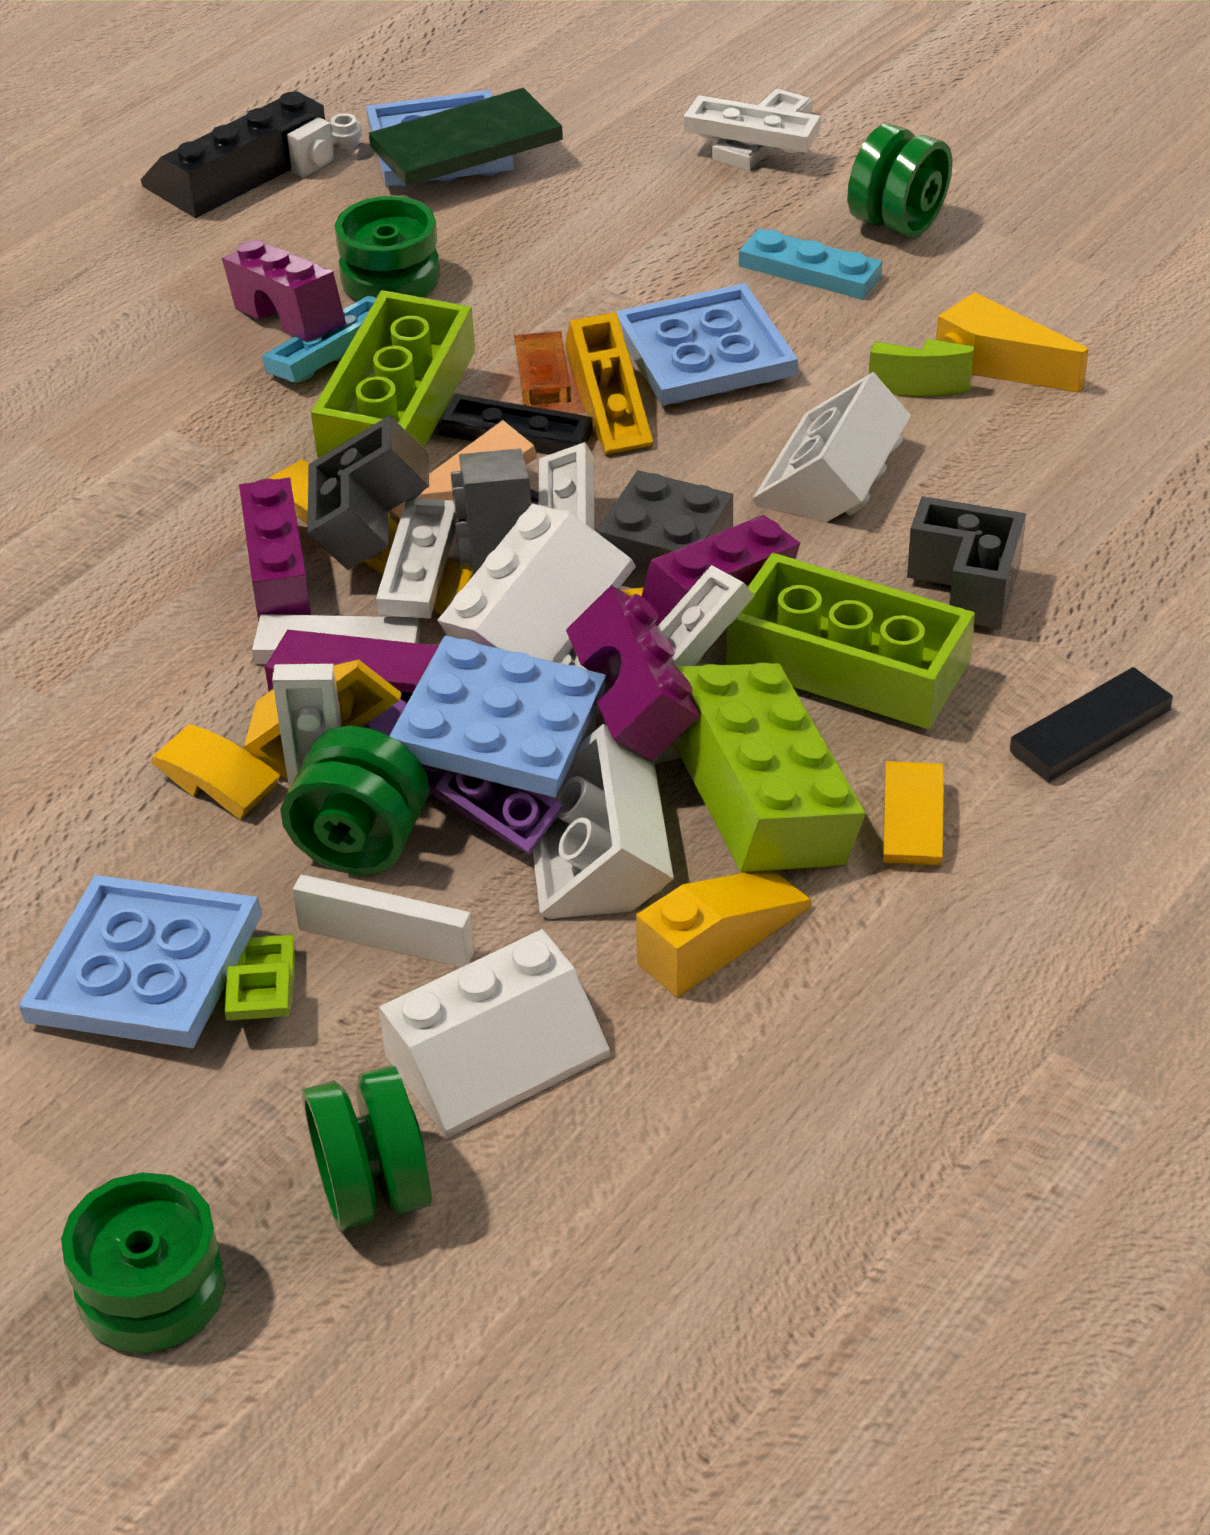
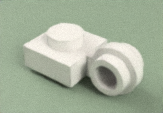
M347 113L338 114L331 118V123L317 117L287 134L292 173L305 178L334 161L333 145L338 149H351L357 146L358 140L362 136L361 124L356 121V117Z

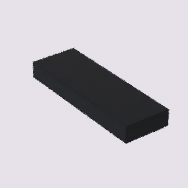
M454 394L438 421L439 436L475 441L503 420L531 442L535 447L536 453L547 455L584 442L587 444L593 433V417L462 394Z
M1131 667L1012 736L1010 752L1050 782L1170 711L1173 695L1135 667Z

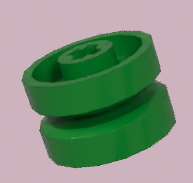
M891 123L880 124L869 134L852 166L847 196L850 214L858 220L875 226L885 224L890 231L909 238L921 236L939 214L947 196L953 164L950 147L942 140L927 135L915 136L909 129Z
M380 196L354 203L338 215L334 227L336 245L340 254L338 261L340 280L344 291L353 299L359 301L366 296L377 298L381 290L424 297L437 286L440 278L439 255L435 247L437 243L436 219L432 210L425 204L407 197Z
M353 725L330 728L315 739L300 772L296 775L280 808L283 828L295 846L312 860L332 870L359 876L381 873L396 864L429 795L428 775L417 756L398 740L375 729Z
M394 1065L359 1074L356 1083L359 1117L355 1115L347 1091L335 1080L302 1089L305 1117L317 1167L331 1214L340 1232L373 1223L377 1211L374 1178L377 1179L386 1204L398 1215L431 1206L430 1180L421 1131L403 1081Z
M141 1172L118 1177L87 1193L69 1214L61 1237L64 1264L70 1284L73 1286L74 1298L80 1318L94 1338L120 1351L155 1352L176 1347L201 1332L219 1310L226 1287L221 1256L210 1206L194 1186L167 1174Z

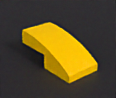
M188 724L154 754L151 759V763L192 797L203 790L239 820L245 817L276 788L280 778L279 773L237 744L216 733L192 724Z
M885 762L882 863L941 866L943 858L944 811L943 764Z

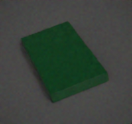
M524 87L369 132L371 148L406 186L563 139L562 125Z

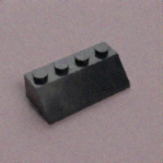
M297 90L284 93L279 99L261 108L252 109L246 115L228 124L217 126L212 132L194 141L182 143L177 149L161 156L141 178L142 187L192 217L198 218L291 170L287 134L317 117L325 120L324 105Z

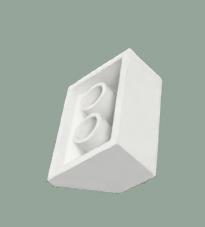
M874 372L870 373L803 415L752 499L761 507L822 522H828L844 512L848 516L853 515L869 501L871 495L868 491L873 482L879 479L886 471L887 465L885 461L889 454L903 441L904 437L901 433L911 414Z
M531 504L526 512L518 518L516 524L496 549L487 556L485 562L465 587L455 595L452 603L437 621L450 637L469 639L475 643L511 652H522L532 657L560 663L573 648L566 629L609 586L612 585L619 589L636 565L630 557L571 512Z
M602 724L581 742L556 798L552 797L561 803L564 808L533 849L540 915L547 919L633 912L650 897L659 893L674 879L654 760L651 762L613 740L608 726Z
M543 929L379 1006L385 1056L392 1065L396 1066L401 1078L446 1139L610 1057L609 1046L574 966Z

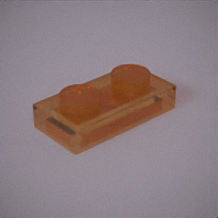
M562 332L514 335L515 355L523 405L548 407L554 404L571 403V386Z

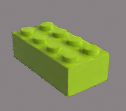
M381 290L311 411L317 458L322 457L389 415L425 448L475 353L472 306Z
M771 553L748 586L754 597L739 613L736 620L727 627L726 665L756 664L761 662L769 664L779 663L790 683L795 688L930 730L970 663L975 612Z
M761 662L742 665L706 664L703 666L677 667V670L688 679L693 688L689 695L700 717L673 743L739 871L753 872L846 865L866 812L779 663L769 664Z

